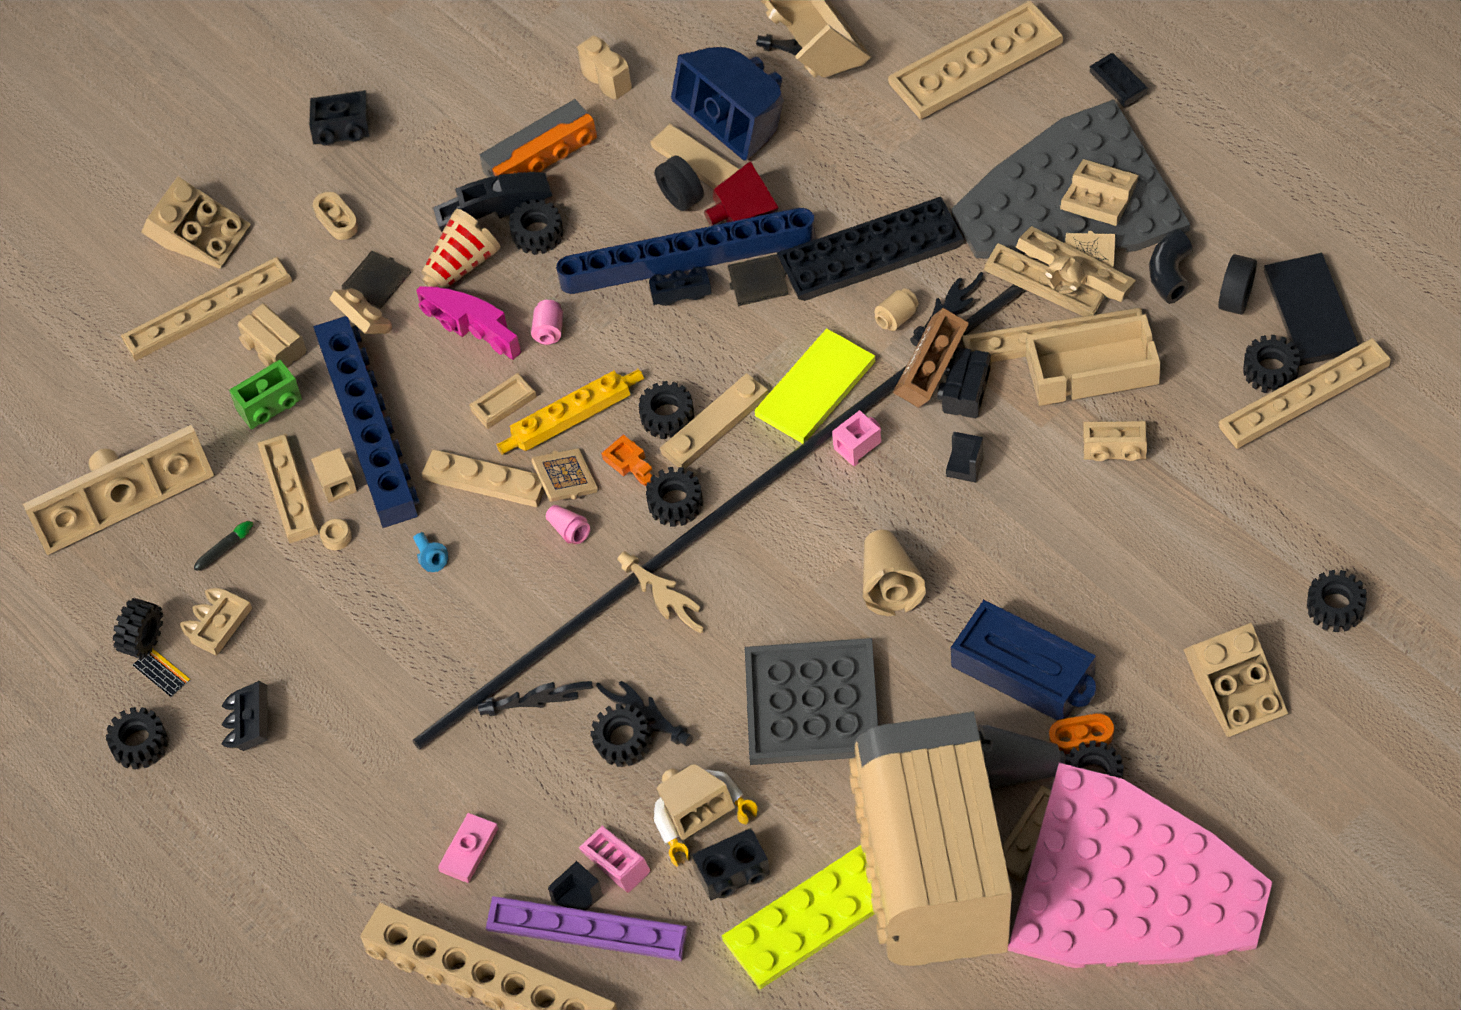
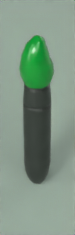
M245 521L238 524L233 532L220 540L196 561L194 570L200 571L205 569L234 546L239 539L245 538L253 527V522Z

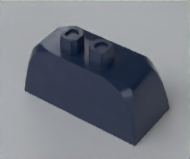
M727 47L705 48L678 55L671 99L672 102L745 161L755 154L778 128L784 103V97L780 90L783 78L776 71L770 74L765 73L763 61L757 56L748 59L742 53Z

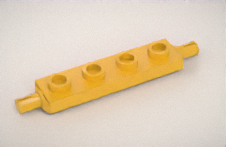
M639 368L625 376H621L613 370L510 425L511 437L496 443L501 455H504L516 447L527 451L630 396V386L644 380L643 374Z

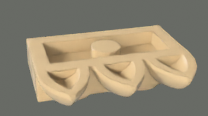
M352 288L333 291L329 300L365 334H386L391 332V321L384 318L379 309L371 306L361 292Z
M211 588L205 590V595L213 606L200 604L192 607L195 616L201 622L189 620L181 622L180 626L193 645L217 656L252 610V606L249 601L224 589Z

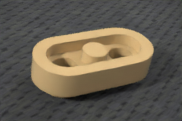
M324 192L314 199L313 208L316 217L334 238L346 240L357 233L358 223L356 216L338 194Z

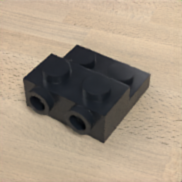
M366 90L310 98L309 127L313 145L321 144L328 146L337 141L350 140L356 142L365 137H370Z

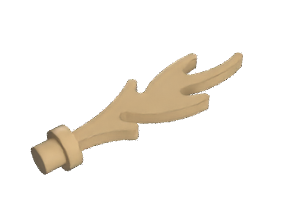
M626 551L619 555L617 560L622 564V569L626 573L634 572L640 582L642 592L646 591L647 584L652 585L654 602L666 619L670 617L667 608L672 607L686 625L699 633H703V627L691 620L683 607H688L695 612H699L700 607L685 595L667 589L675 588V581L660 578L646 571L638 565L639 558L635 555H630Z

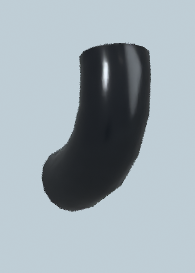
M1175 229L1168 233L1155 246L1148 264L1151 283L1160 297L1168 304H1173L1181 299L1189 288V282L1179 271V264L1192 254L1193 247L1189 238L1180 229Z

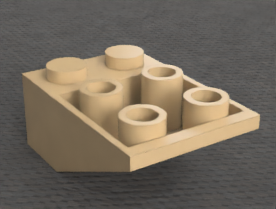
M177 176L148 216L141 233L166 249L220 269L251 224Z
M1252 623L1184 649L1194 677L1227 737L1288 714Z

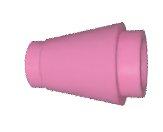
M558 505L551 506L546 513V520L550 522L567 543L580 544L588 537L590 525L585 517Z

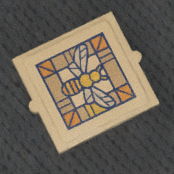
M579 448L562 452L555 450L552 454L532 457L531 462L550 502L567 498L575 500L577 496L597 493L598 488Z

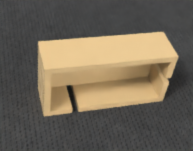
M1146 314L1026 336V358L1039 406L1066 401V396L1071 395L1072 400L1159 384L1160 360L1155 343L1152 341V333Z

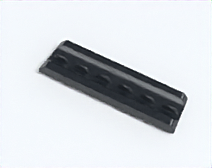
M940 196L777 252V256L797 298L806 301L957 249L964 242V239Z

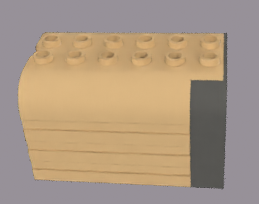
M974 712L885 724L863 732L855 740L854 758L849 759L851 773L849 774L851 792L855 794V813L857 823H860L862 852L866 854L867 863H865L867 880L868 883H871L872 908L873 912L877 915L879 944H886L888 959L898 965L917 966L933 962H945L960 958L1008 952L1011 888Z

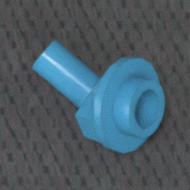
M424 532L416 534L413 539L421 552L417 554L421 567L432 573L443 569L448 561L447 548L438 542L429 543Z

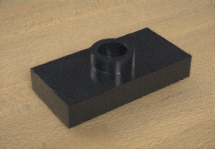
M1113 52L1090 65L1089 72L1124 108L1148 94V87Z

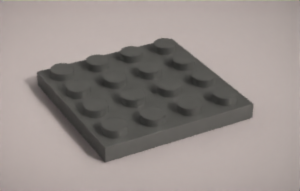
M872 638L745 647L750 765L854 758V743L857 737L863 732L878 726Z

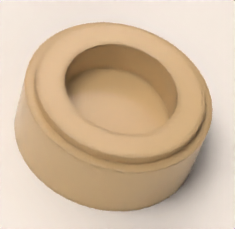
M331 519L322 525L320 538L327 549L341 550L351 542L352 533L346 521Z

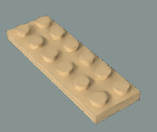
M1030 0L888 76L889 85L921 120L1062 44L1063 35Z

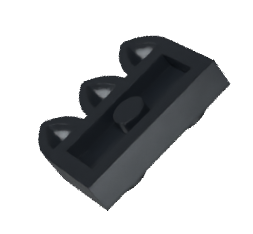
M698 266L692 268L689 275L675 270L670 274L669 279L663 275L655 274L649 280L653 305L668 306L679 300H699L704 298L705 295L712 294L707 271Z
M257 681L231 693L223 702L222 707L224 709L234 710L222 722L224 728L234 729L222 741L221 745L224 747L238 748L245 751L268 741L267 685Z

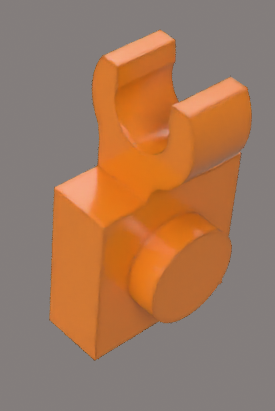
M624 434L601 453L603 461L622 476L631 471L642 485L646 486L647 483L651 482L650 478L653 475L649 472L652 470V467L643 461L646 458L644 450Z

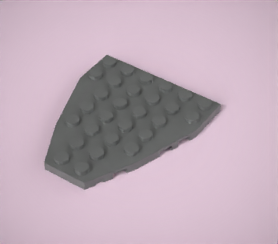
M1114 99L1058 120L994 167L952 208L953 219L975 258L989 259L997 243L1026 255L1025 252L1017 249L1016 246L1019 238L1031 226L1063 243L1066 240V233L1087 234L1088 231H1093V234H1115V248H1126V252L1138 251L1157 244L1175 229H1180L1184 233L1190 231L1188 219ZM1083 159L1139 175L1129 203L1116 226L1060 209L1061 200L1070 188L1073 174Z

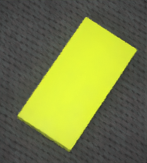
M826 328L754 410L755 416L803 444L876 362L875 355Z

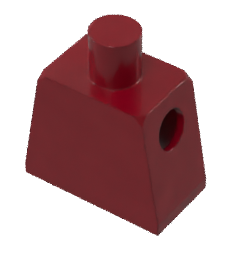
M750 161L715 187L713 199L716 205L705 210L704 215L708 223L713 226L724 220L728 223L777 213L779 207Z

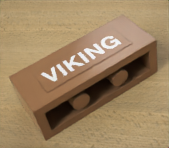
M944 308L933 315L893 393L918 408L929 401L969 323Z

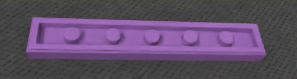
M492 896L486 924L487 931L677 961H682L688 931L687 926L495 896Z

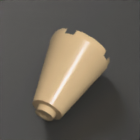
M876 530L870 533L864 541L863 599L868 609L878 615L894 616V611L905 609V612H908L922 601L926 594L924 578L894 534L888 530Z

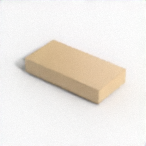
M517 373L469 404L472 413L489 429L535 399L536 392Z

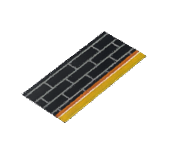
M154 649L150 654L147 653L146 658L138 659L132 665L170 697L190 680Z

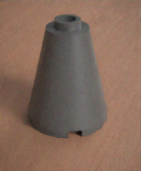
M979 725L980 730H978L990 789L1055 777L1058 764H1065L1064 751H1059L1058 744L990 725Z

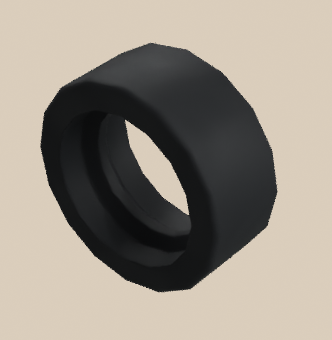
M1236 254L1232 255L1220 291L1218 302L1220 310L1239 315L1244 313L1254 284L1257 269L1256 259Z

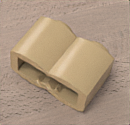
M591 36L577 46L583 75L589 81L599 84L601 91L606 96L617 100L632 89L626 60L621 55L611 52L605 41L596 36Z

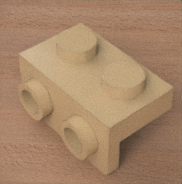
M1146 421L1083 422L1084 460L1124 459L1135 461L1137 459H1146Z

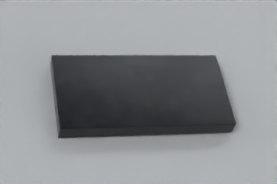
M1323 253L1264 265V274L1289 340L1295 344L1294 349L1298 348L1299 366L1334 359L1359 346Z

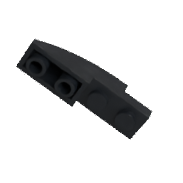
M545 172L502 174L455 188L457 197L433 207L438 227L443 232L456 209L466 212L476 220L493 212H496L499 218H503L514 213L516 207L521 208V203L523 202L530 204V200L535 199L536 203H538L540 199L545 200L553 196Z

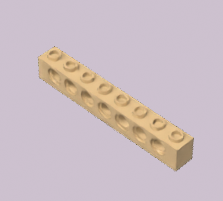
M382 903L378 904L360 935L366 953L374 959L383 960L385 958L390 960L402 971L412 973V971L418 972L429 982L435 985H441L442 983L448 985L457 994L465 998L476 997L493 1010H617L616 1003ZM400 938L406 939V941L400 945L393 944L396 940ZM427 951H436L430 957H422ZM457 963L465 964L461 969H451ZM485 976H495L489 982H480ZM516 988L524 989L523 992L518 995L510 994V992ZM544 1001L554 1002L550 1007H539Z

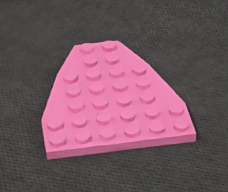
M1059 763L1009 941L1008 951L1072 968H1085V965L1090 964L1117 966V963L1138 962V965L1183 963L1193 961L1195 957L1211 954L1220 956L1228 954L1232 950L1246 951L1256 949L1272 881L1213 833L1128 781Z

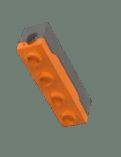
M574 99L480 153L483 173L487 177L519 172H541L544 168L558 160L564 159L568 154L582 146L588 145L592 140L596 139L595 122L580 103Z

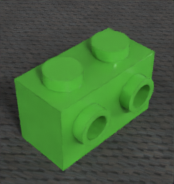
M281 360L276 361L229 389L236 411L251 430L268 422L273 416L293 407L298 401L302 400L295 377Z

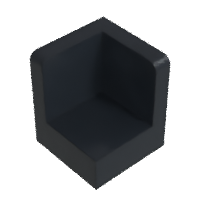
M953 432L951 437L952 451L946 467V477L976 483L984 458L983 437Z
M575 861L548 887L551 901L559 907L587 911L603 896L600 881L578 861Z

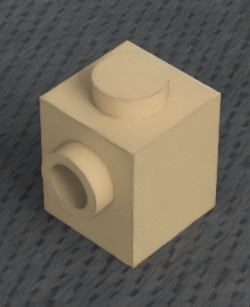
M340 448L324 452L311 459L328 503L357 492L352 475L356 474V470L350 457L344 459Z

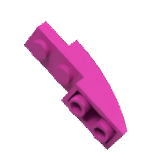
M420 286L416 290L419 299L418 305L421 311L428 317L433 316L439 320L447 331H454L461 337H464L470 331L477 339L487 341L495 352L500 355L505 354L512 360L521 353L517 335L508 329L505 314L498 308L479 298L451 289Z

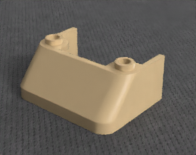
M760 0L768 8L766 11L767 16L775 24L779 22L784 24L800 44L802 50L795 57L804 64L806 70L815 78L818 75L825 78L862 66L872 57L831 0Z

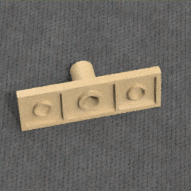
M189 425L121 458L111 449H100L89 459L90 473L22 505L46 554L49 555L213 477L214 474L192 425Z

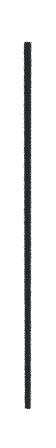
M1014 284L965 320L969 324L963 335H967L1025 291V289ZM906 366L641 567L650 573L658 570L833 437L832 431L859 410L864 413L892 392ZM634 572L412 740L414 745L421 750L475 709L478 703L484 702L486 698L492 696L640 583Z

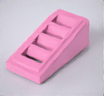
M601 826L579 847L585 856L626 892H630L650 873L644 857L604 826ZM606 841L609 842V843H608L602 850H600L598 853L595 852V851H596L599 847H601ZM627 858L617 868H615L623 859Z

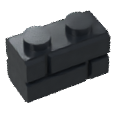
M961 347L955 349L953 358L950 359L944 371V375L947 376L946 383L940 382L937 400L942 401V411L945 414L957 416L961 414L963 417L974 419L979 416L991 371V354L989 352L972 351L971 349Z

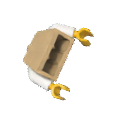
M696 764L690 765L680 772L676 769L667 770L662 776V783L657 787L660 798L655 802L654 822L664 843H668L670 846L669 856L672 864L678 866L674 855L679 851L684 852L687 860H690L688 848L683 843L678 842V837L682 840L688 838L734 809V804L738 807L737 819L742 824H748V817L742 811L749 810L755 817L757 815L756 803L752 800H744L741 797L743 793L728 774L720 771L704 770Z

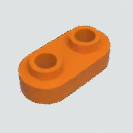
M1099 713L1058 720L1052 724L1049 730V742L1058 744L1059 751H1064V754H1070V750L1074 747L1079 750V744L1083 742L1086 747H1090V741H1096L1095 747H1100L1101 742L1109 745L1114 737V724L1108 716ZM1101 732L1103 735L1094 736L1092 733ZM1063 737H1068L1071 740L1068 742H1063L1060 739Z

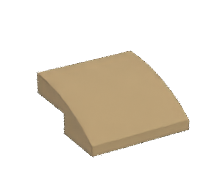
M1083 159L1073 174L1070 188L1061 200L1060 209L1116 226L1129 203L1139 175Z

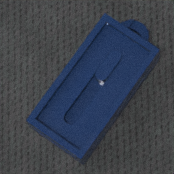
M986 600L981 602L951 646V667L1057 721L1066 719L1075 706H1087L1095 697L1096 683L1093 678L1096 675V655Z

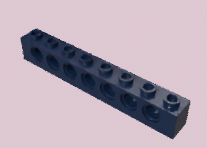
M343 316L313 326L382 528L418 517L414 506L420 504L414 486L408 488L406 481L411 480V476L406 462L400 464L398 460L403 454L398 439L391 440L390 434L395 432L390 417H383L381 411L386 410L382 394H375L373 388L378 387L373 370H366L365 366L369 365L370 361L365 347L360 349L357 343L362 342L357 325L351 326L348 317Z

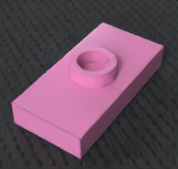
M468 813L438 866L439 871L469 883L498 831L497 824Z

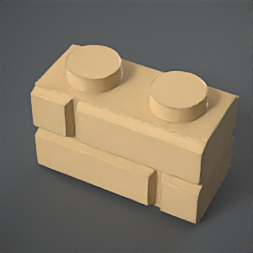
M261 304L252 311L251 315L248 314L239 321L238 327L241 333L239 339L249 351L252 349L256 350L259 359L266 367L281 360L288 368L292 365L293 361L296 362L306 354L307 350L303 337L266 304Z

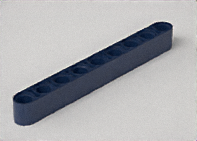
M796 208L562 257L556 264L561 290L565 293L577 294L650 279L655 274L664 276L671 274L675 270L684 272L696 266L703 268L780 252L815 240L814 215L809 209Z

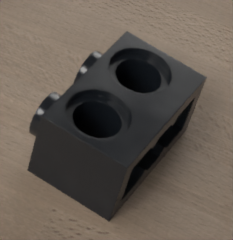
M752 828L691 854L694 871L710 901L717 898H726L732 895L736 889L748 884H757L767 875H770L768 858ZM747 857L754 859L750 863L740 862L742 859ZM715 871L724 872L721 876L713 877L710 875Z

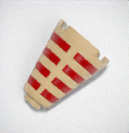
M456 209L451 215L421 271L425 276L422 281L428 287L447 289L497 253L501 248L496 238L485 227L481 229L477 225L478 221L460 209Z

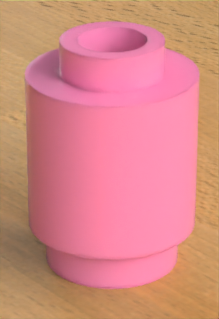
M542 300L535 307L531 330L532 338L543 345L556 343L561 338L563 311L559 303L554 300Z

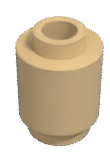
M906 288L893 292L875 308L877 324L883 329L895 331L915 314L916 308L919 306L916 296Z

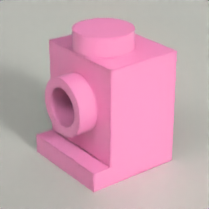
M860 410L832 431L834 449L854 467L859 463L858 460L881 443L880 425L874 418H868Z

